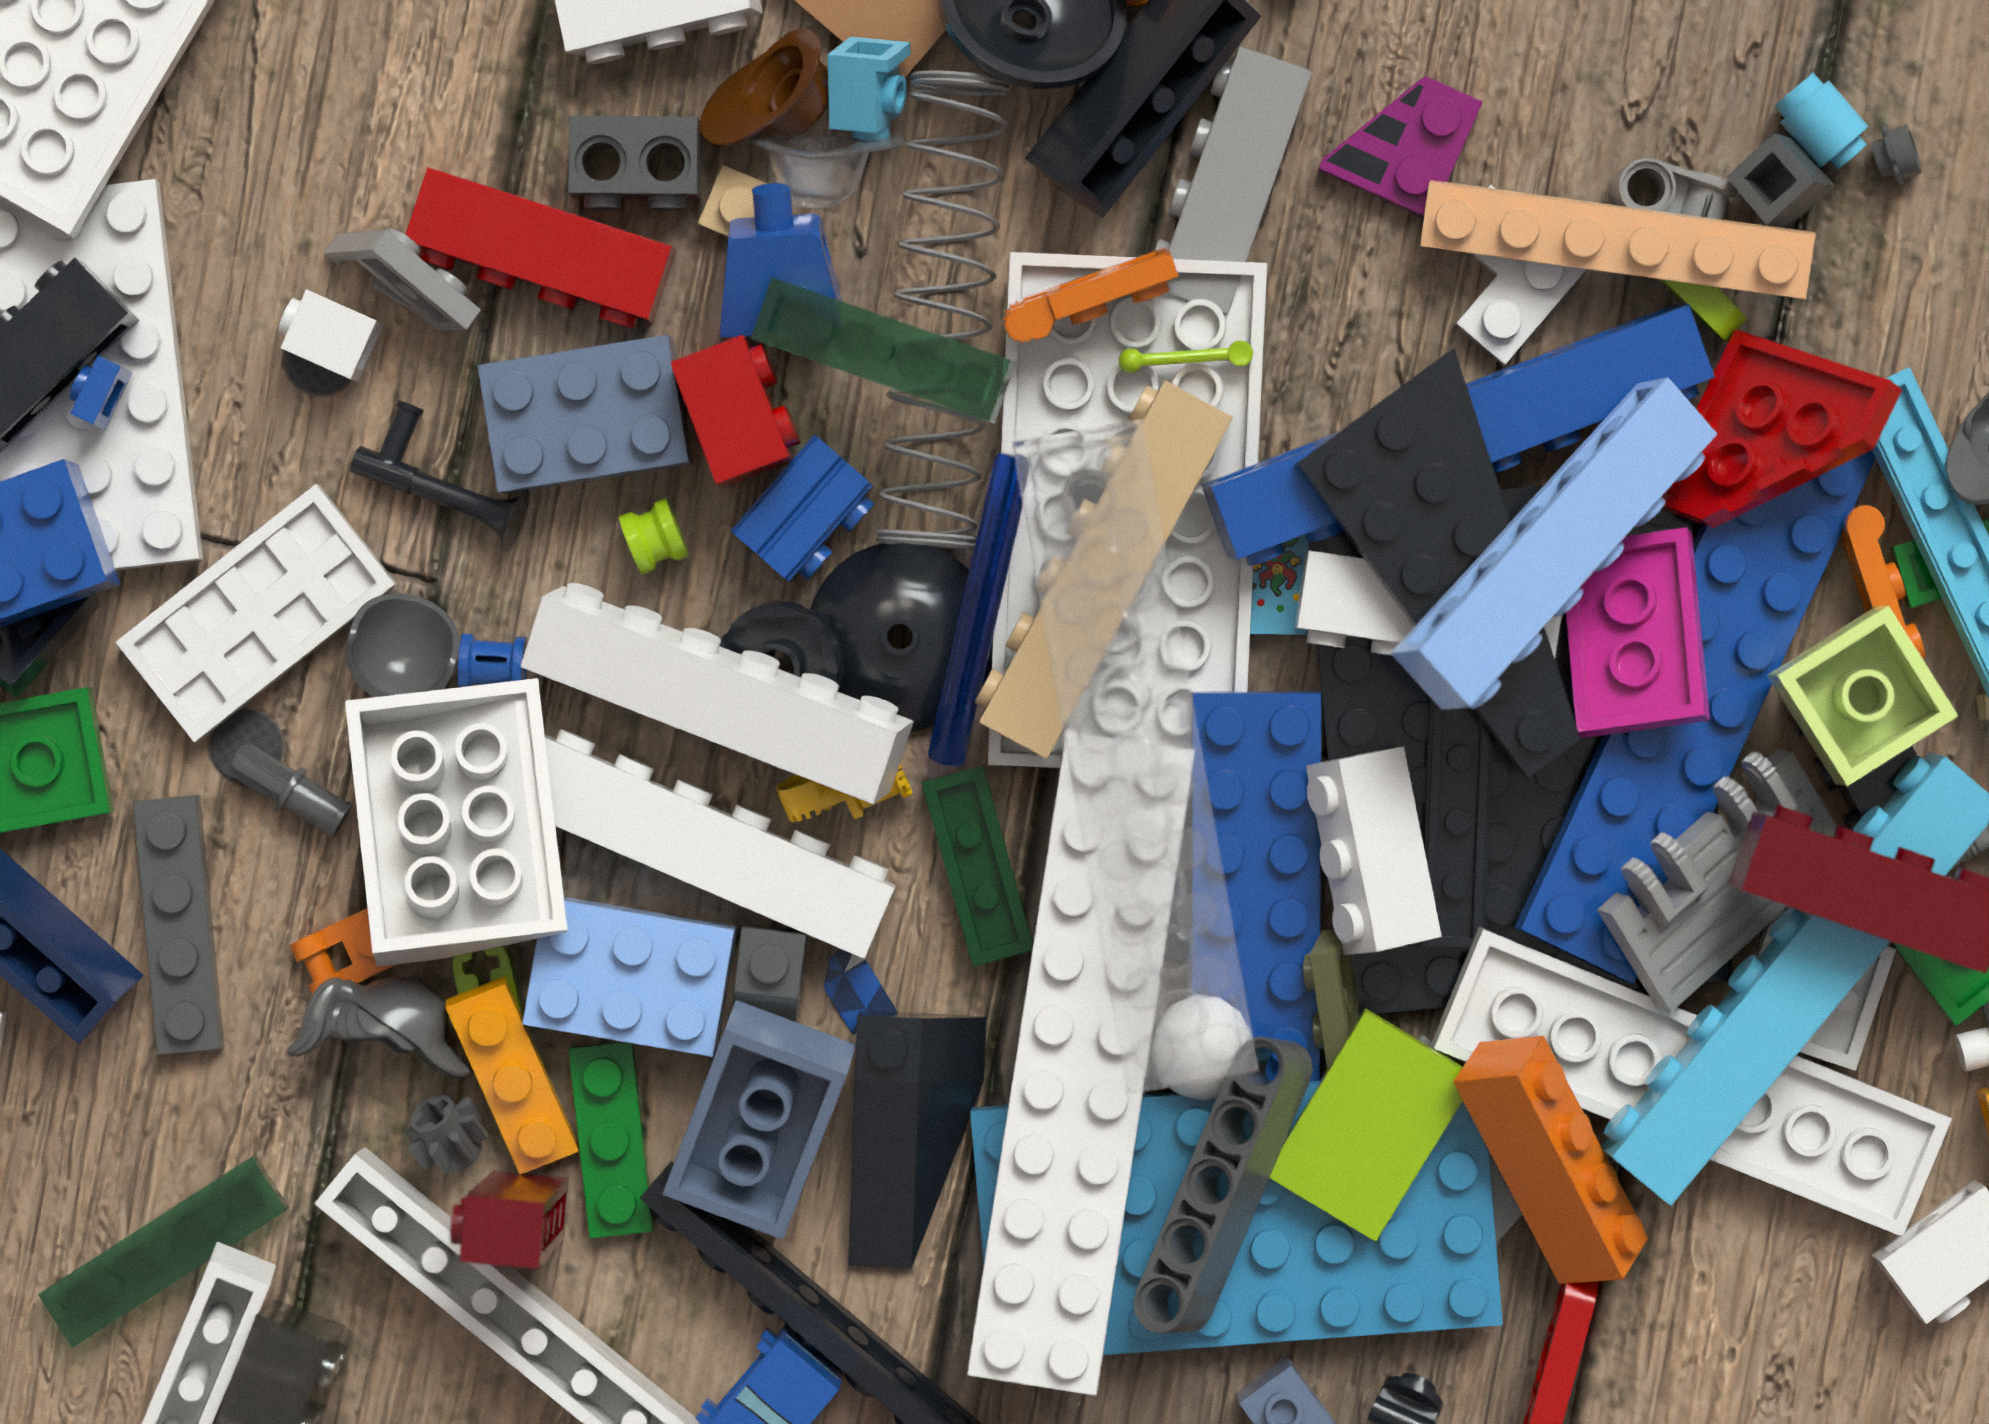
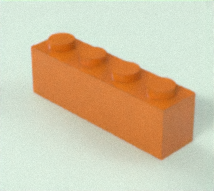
M1534 1036L1480 1042L1453 1083L1558 1283L1623 1280L1647 1242L1648 1237L1644 1231L1642 1221L1635 1214L1618 1180L1615 1169L1610 1165L1592 1130L1590 1120L1583 1113L1565 1077L1564 1070L1557 1062L1545 1037Z

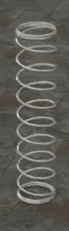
M918 71L910 75L912 78L910 84L914 88L920 89L909 93L912 98L977 113L998 121L1002 124V127L995 131L968 136L909 140L905 145L913 150L945 156L984 167L998 174V177L994 180L968 185L905 190L901 195L909 200L982 218L994 224V227L989 230L962 235L901 240L898 246L908 251L977 268L990 274V277L962 284L900 289L894 295L903 301L970 317L986 324V327L963 333L895 339L890 345L892 348L902 352L968 368L982 374L983 377L963 382L896 388L889 390L886 395L892 400L960 417L979 426L956 432L891 438L884 441L883 446L893 452L955 467L970 472L975 476L957 481L890 487L880 491L879 496L895 504L950 517L968 523L971 526L941 532L879 529L876 532L879 535L876 540L879 543L886 544L906 543L929 545L935 548L973 550L976 547L974 542L977 540L974 536L964 535L978 528V524L971 518L888 494L969 485L979 481L981 473L975 468L957 461L892 444L965 437L977 434L985 429V423L976 416L897 394L965 388L979 385L989 379L988 372L980 366L953 357L904 346L903 344L965 339L983 335L993 329L991 321L982 315L909 295L972 289L985 286L996 279L997 274L994 270L984 264L914 245L977 239L990 236L1000 229V223L986 213L919 195L978 190L994 186L1004 179V173L993 164L967 155L924 145L984 140L998 136L1008 129V123L995 113L969 104L930 95L1001 96L1011 91L1009 88L1011 83L987 74L958 71Z

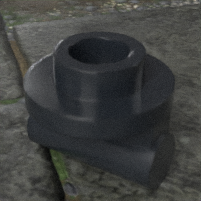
M1403 1373L1401 1377L1392 1376L1385 1379L1380 1390L1381 1393L1379 1397H1376L1367 1420L1376 1424H1436L1435 1421L1442 1411L1443 1402L1436 1394L1435 1386L1429 1380L1417 1374Z

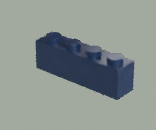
M0 849V975L74 1041L80 1044L113 1013L144 975Z

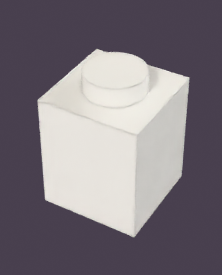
M306 289L302 300L299 301L292 298L284 311L278 327V333L285 336L280 348L359 383L384 324Z

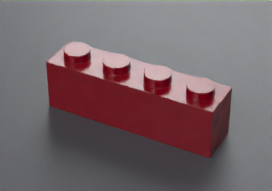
M1777 804L1772 816L1753 810L1728 885L1973 970L1987 973L1989 967V877L1960 867L1955 879L1932 872L1936 859L1899 846L1894 858L1871 851L1875 838L1838 825L1833 837L1812 831L1810 827L1814 817Z
M493 1170L469 1191L465 1198H461L460 1205L454 1204L450 1243L461 1245L460 1262L539 1269L564 1239L569 1177L528 1173L519 1175L517 1172Z

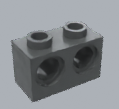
M569 116L568 193L575 199H584V209L622 210V199H648V210H686V200H701V121L698 117ZM608 147L618 151L621 163L615 176L605 181H598L589 177L587 161L595 150ZM664 148L679 150L683 153L685 159L682 173L671 181L657 180L650 171V163L653 156Z

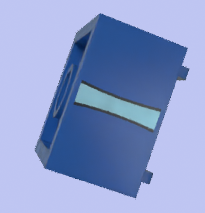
M787 1324L783 1326L777 1335L767 1327L760 1336L762 1339L756 1345L761 1354L718 1405L707 1398L701 1405L702 1410L695 1419L701 1424H811L839 1391L844 1372L824 1355L814 1354L804 1347L798 1340L795 1331Z

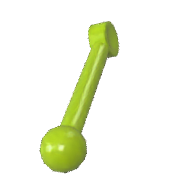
M1240 340L1234 341L1228 348L1141 354L1135 348H1128L1121 352L1118 363L1124 372L1131 374L1138 372L1142 366L1230 361L1236 366H1244L1252 360L1253 349L1249 343Z

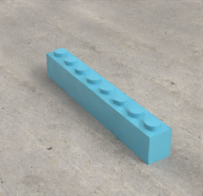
M1928 752L1924 758L1916 756L1903 767L1893 783L1898 788L1895 794L1882 809L1878 805L1872 807L1859 820L1853 831L1875 838L1871 851L1894 858L1899 846L1934 858L1936 860L1932 872L1946 876L1989 824V793L1947 757ZM1792 907L1786 909L1770 929L1769 935L1774 939L1760 956L1756 958L1754 955H1750L1735 969L1728 981V985L1732 989L1716 1008L1713 1005L1707 1006L1692 1021L1687 1030V1035L1691 1039L1675 1058L1670 1054L1665 1056L1652 1069L1645 1081L1649 1089L1634 1107L1629 1104L1623 1106L1612 1117L1604 1130V1134L1608 1139L1601 1146L1603 1151L1671 1206L1891 941Z

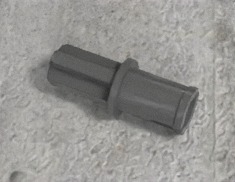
M244 743L237 750L229 764L228 773L230 776L277 803L275 806L277 812L281 813L286 809L323 831L331 839L337 834L353 807V803L343 800L305 777L307 770L303 767L295 771L251 743Z

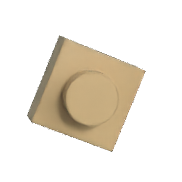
M722 165L698 225L729 238L731 220L754 217L752 189L767 183Z

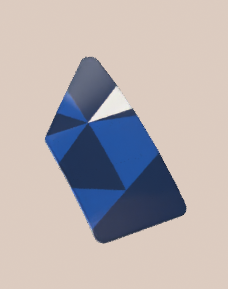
M843 949L838 950L831 956L824 989L853 1035L857 1034V1015L860 1011L897 1012V1009L866 959Z

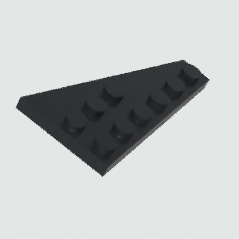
M1455 348L1446 352L1295 464L1413 627L1423 619L1510 523ZM1545 627L1539 631L1542 635L1539 645L1524 659L1515 663L1511 662L1497 678L1501 685L1496 693L1484 704L1474 708L1524 778H1530L1581 740Z

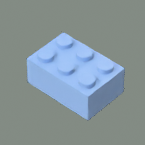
M564 897L568 932L537 938L522 1025L713 1057L719 1045L739 926Z

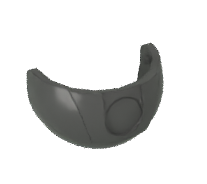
M385 594L369 600L357 611L347 639L345 658L347 666L353 675V680L367 693L377 697L442 690L451 678L459 652L460 638L452 619L436 604L410 594Z

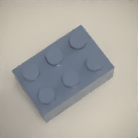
M662 335L477 365L498 493L507 495L520 493L524 490L532 491L693 465L683 396L670 362L677 360L674 339L669 335Z
M735 1000L662 1195L783 1240L847 1077L856 1044Z

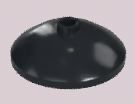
M937 0L941 20L947 33L958 49L971 62L1000 80L1034 89L1068 87L1094 76L1108 64L1115 54L1123 38L1127 21L1126 0ZM1015 23L1026 26L1028 30L1017 26Z
M881 543L858 551L841 562L826 577L810 607V610H818L828 617L831 621L832 631L837 636L841 645L844 658V677L839 692L861 700L862 696H872L894 704L898 708L897 715L914 721L910 732L934 727L957 715L979 693L992 668L994 612L989 598L978 579L965 565L950 554L935 547L920 544ZM904 624L911 629L913 638L908 647L896 649L890 645L888 632L894 625Z

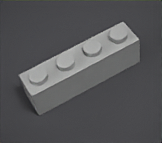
M1239 46L1235 61L1227 60L1216 74L1210 92L1211 95L1221 98L1214 121L1201 118L1189 155L1200 158L1192 182L1180 178L1168 215L1179 218L1172 242L1159 239L1155 251L1165 247L1166 250H1170L1173 259L1247 261L1312 74L1311 70ZM1177 272L1179 277L1167 281L1170 291L1166 292L1167 294L1187 301L1195 299L1209 300L1215 303L1224 314L1228 315L1241 275Z

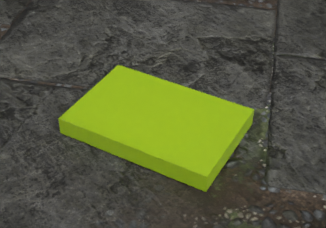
M1365 1008L1288 1133L1270 1179L1376 1242L1463 1101L1453 1083L1463 1066Z

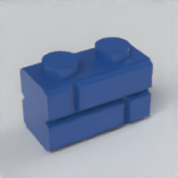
M814 435L733 527L731 532L788 582H792L798 574L808 581L833 553L824 544L840 526H843L850 533L875 505L866 497L874 486L819 437Z

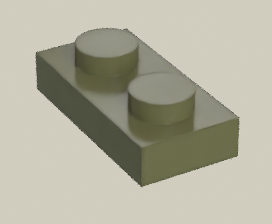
M1334 929L1321 931L1311 953L1305 954L1303 962L1305 986L1308 992L1315 991L1318 1012H1315L1313 1017V1040L1317 1050L1325 1051L1327 1070L1361 1016L1358 1013L1357 989L1351 954L1343 955L1341 940L1337 937Z

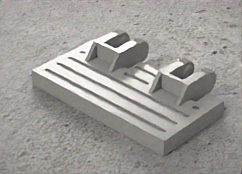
M1778 748L1768 758H1765L1761 753L1758 754L1757 751H1752L1742 760L1741 767L1759 799L1753 804L1739 783L1724 776L1714 785L1713 793L1716 795L1715 798L1719 800V804L1731 825H1727L1722 815L1707 811L1677 839L1667 835L1666 832L1664 834L1661 832L1651 841L1650 848L1653 850V854L1657 857V861L1669 880L1661 885L1660 881L1656 879L1657 876L1654 875L1647 864H1644L1642 860L1632 858L1621 870L1623 871L1624 879L1627 880L1628 886L1640 906L1637 908L1631 897L1616 892L1597 909L1657 1008L1668 1012L1676 1009L1788 907L1728 885L1753 810L1772 816L1777 804L1814 817L1810 830L1830 837L1834 836L1836 825L1793 752Z

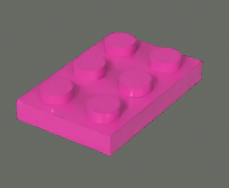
M1685 527L1625 536L1621 540L1624 545L1622 553L1606 568L1592 572L1580 586L1583 590L1582 597L1566 612L1576 727L1582 738L1710 721L1692 533Z

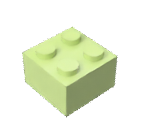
M1889 605L1875 606L1767 675L1831 778L1838 785L1848 786L1958 717V714Z

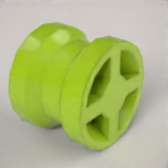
M667 498L654 502L651 511L641 515L628 512L619 516L625 539L641 575L654 571L659 561L667 558L679 561L690 556L684 536Z

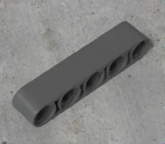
M1255 1037L1245 1041L1236 1051L1135 1293L1133 1302L1135 1315L1140 1324L1147 1330L1156 1333H1192L1206 1326L1210 1320L1311 1079L1313 1070L1311 1057L1307 1050L1299 1043L1284 1039ZM1275 1053L1279 1060V1071L1274 1081L1270 1082L1266 1073V1065L1270 1056ZM1250 1112L1254 1119V1131L1246 1142L1242 1135L1241 1126L1244 1117ZM1225 1171L1229 1178L1230 1186L1227 1196L1224 1200H1221L1217 1193V1182L1222 1172ZM1200 1231L1204 1237L1205 1246L1201 1257L1196 1259L1192 1243L1194 1236ZM1173 1290L1179 1296L1180 1302L1179 1311L1174 1319L1168 1310V1299Z

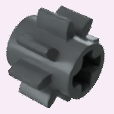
M449 1094L429 1097L414 1109L410 1118L411 1126L404 1131L412 1143L408 1150L423 1170L436 1163L443 1174L461 1171L475 1162L481 1153V1141L488 1138L487 1132L480 1124L484 1118L469 1097L463 1099L457 1105Z

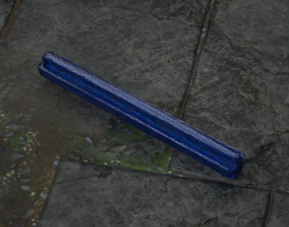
M998 453L993 464L928 750L929 758L942 765L961 766L965 762L978 705L974 702L983 683L1032 468L1030 460L1015 454Z

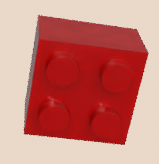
M740 335L670 362L717 485L722 488L729 487L787 465L794 459L790 448L801 444L788 408L785 405L775 408L767 388L778 384L766 349L762 347V344L752 347L746 337Z

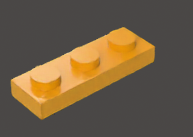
M501 977L446 999L445 1008L519 1175L579 1152L576 1136L527 1025H522L523 1016L506 977Z

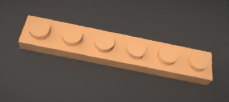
M1430 180L1420 246L1806 299L1816 232Z

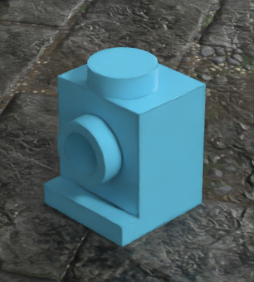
M850 36L828 54L829 129L852 131V137L867 141L881 140L890 136V123L900 115L906 102L907 84L905 77L899 75V64L911 55V42Z

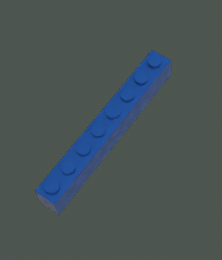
M1673 304L1466 383L1494 472L1497 473L1523 462L1519 452L1536 445L1543 444L1545 452H1549L1578 442L1582 439L1578 429L1599 421L1602 422L1637 383L1668 377L1687 399H1691L1700 394L1696 384L1714 378V374L1690 305ZM1337 433L1201 484L1227 557L1237 560L1246 557L1248 566H1252L1284 554L1285 551L1282 543L1305 534L1308 543H1312L1343 531L1295 465Z

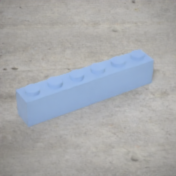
M1668 377L1637 383L1391 654L1442 710L1468 707L1474 709L1484 704L1499 689L1501 682L1497 678L1511 662L1515 663L1524 659L1539 645L1542 640V635L1539 631L1553 616L1558 617L1567 612L1579 601L1583 595V590L1580 586L1592 572L1606 568L1617 559L1624 549L1621 540L1634 526H1641L1648 522L1661 510L1665 503L1661 496L1675 481L1679 482L1687 478L1700 467L1705 460V455L1702 451L1717 435L1715 430Z

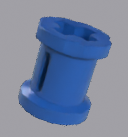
M462 633L458 654V688L472 686L473 684L485 685L526 680L527 669L522 668L521 663L528 644L527 637H516L513 643L477 641L473 634Z

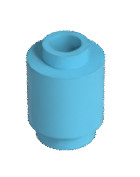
M1814 72L1774 106L1784 117L1780 124L1819 168L1830 161L1838 170L1867 145L1860 136L1868 128L1867 123L1829 80L1823 84Z

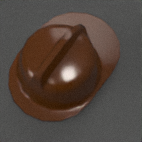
M799 28L788 32L766 52L736 71L716 89L707 101L701 116L700 132L708 143L719 147L735 145L761 130L770 134L775 133L786 137H795L804 134L815 125L829 107L828 69L820 60V40L812 30Z

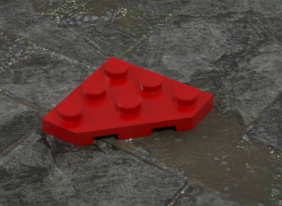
M1735 329L1713 373L1714 378L1710 379L1696 408L1717 435L1702 451L1705 455V460L1700 467L1687 478L1679 482L1675 481L1661 496L1665 500L1661 509L1711 528H1715L1874 449L1902 389L1892 380Z

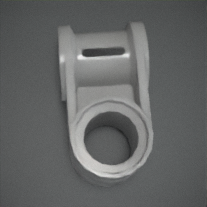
M1650 158L1633 161L1617 171L1610 182L1609 189L1612 205L1721 220L1724 218L1730 198H1736L1739 193L1728 180L1699 171L1686 170ZM1635 172L1651 176L1656 183L1657 196L1653 204L1648 207L1638 205L1629 196L1627 189L1628 181Z

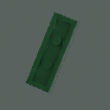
M976 766L921 782L972 966L975 967L1032 951L1033 941L984 766Z

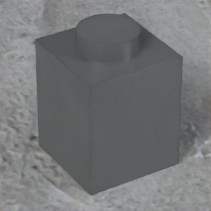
M1775 133L1727 176V179L1766 225L1787 229L1835 187L1826 174L1793 138Z

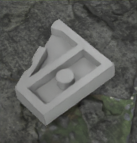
M395 229L339 233L323 253L339 266H341L343 261L357 260L377 277L373 283V288L393 301L407 307L415 315L440 331L467 330L481 310L464 296L468 290L458 278L445 270L432 269L418 257L420 253L419 246L408 236Z

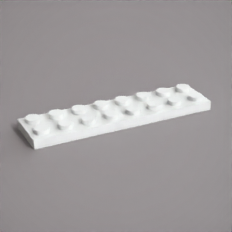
M1479 927L1430 1046L1435 1050L1467 1062L1480 1042L1544 1036L1557 1062L1562 1066L1565 1077L1580 1107L1611 1120L1623 1106L1629 1104L1634 1107L1647 1092L1649 1087L1645 1084V1081L1657 1063L1669 1054L1675 1058L1691 1039L1687 1035V1030L1697 1015L1679 1007L1672 1012L1659 1009L1647 994ZM1796 1055L1710 1160L1903 1237L1952 1118Z

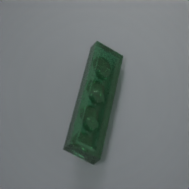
M773 277L771 278L751 336L753 340L991 423H995L1016 363L1007 358Z
M255 1154L40 1292L38 1296L73 1348L207 1262L211 1257L216 1242L232 1246L290 1207Z

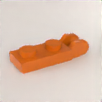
M1164 247L1024 297L1022 302L1016 300L1015 304H1009L1010 308L1005 310L1007 314L1003 317L1006 320L1004 321V326L1006 327L1005 331L1009 333L1008 337L1014 338V342L1017 340L1021 341V344L1024 341L1030 343L1032 338L1038 340L1047 337L1055 320L1069 316L1072 325H1076L1108 313L1106 302L1130 294L1133 303H1139L1170 291L1167 281L1179 277L1170 250H1166Z

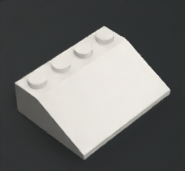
M538 678L345 701L372 952L377 967L443 959L568 932Z

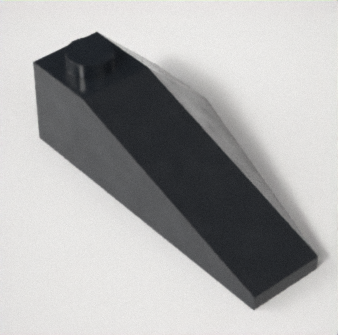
M860 1011L858 1013L848 1265L895 1268L913 1267L969 1121L970 1110L974 1107L984 1082L987 1016Z

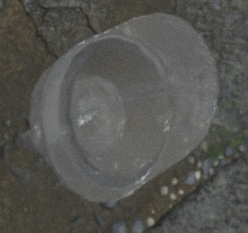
M761 132L751 136L750 141L752 144L766 149L769 183L786 184L791 187L792 206L825 209L846 201L858 187L870 152L899 146L905 142V137L902 134L890 132V136L883 139L859 140L852 137V133L801 134L795 137H786L772 132Z

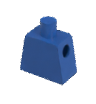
M769 183L754 187L752 189L754 217L737 218L730 221L720 324L721 338L737 337L740 335L758 336L843 330V300L820 215H793L791 187L787 184Z

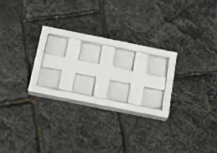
M315 484L118 639L116 644L193 742H199L353 621L357 611L366 602L387 594L398 584L320 485Z

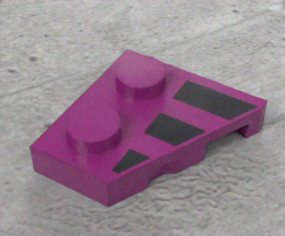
M1424 76L1324 157L1317 171L1424 218L1430 180L1448 181L1483 101Z

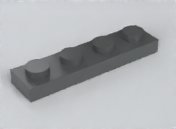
M200 795L133 801L157 1055L224 1048Z

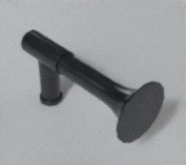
M398 400L396 404L397 410L380 452L359 446L353 456L350 472L405 494L417 495L486 524L501 540L502 552H507L516 540L523 525L530 500L529 490H524L519 497L513 499H495L420 471V468L402 462L420 416L422 417L424 410Z

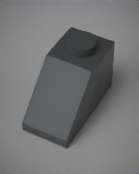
M745 924L741 930L733 1006L735 1000L798 1023L809 935L794 929Z

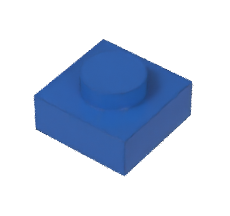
M97 356L92 367L88 365L82 367L72 385L69 399L74 401L75 404L70 414L106 430L131 378L132 372L103 357Z

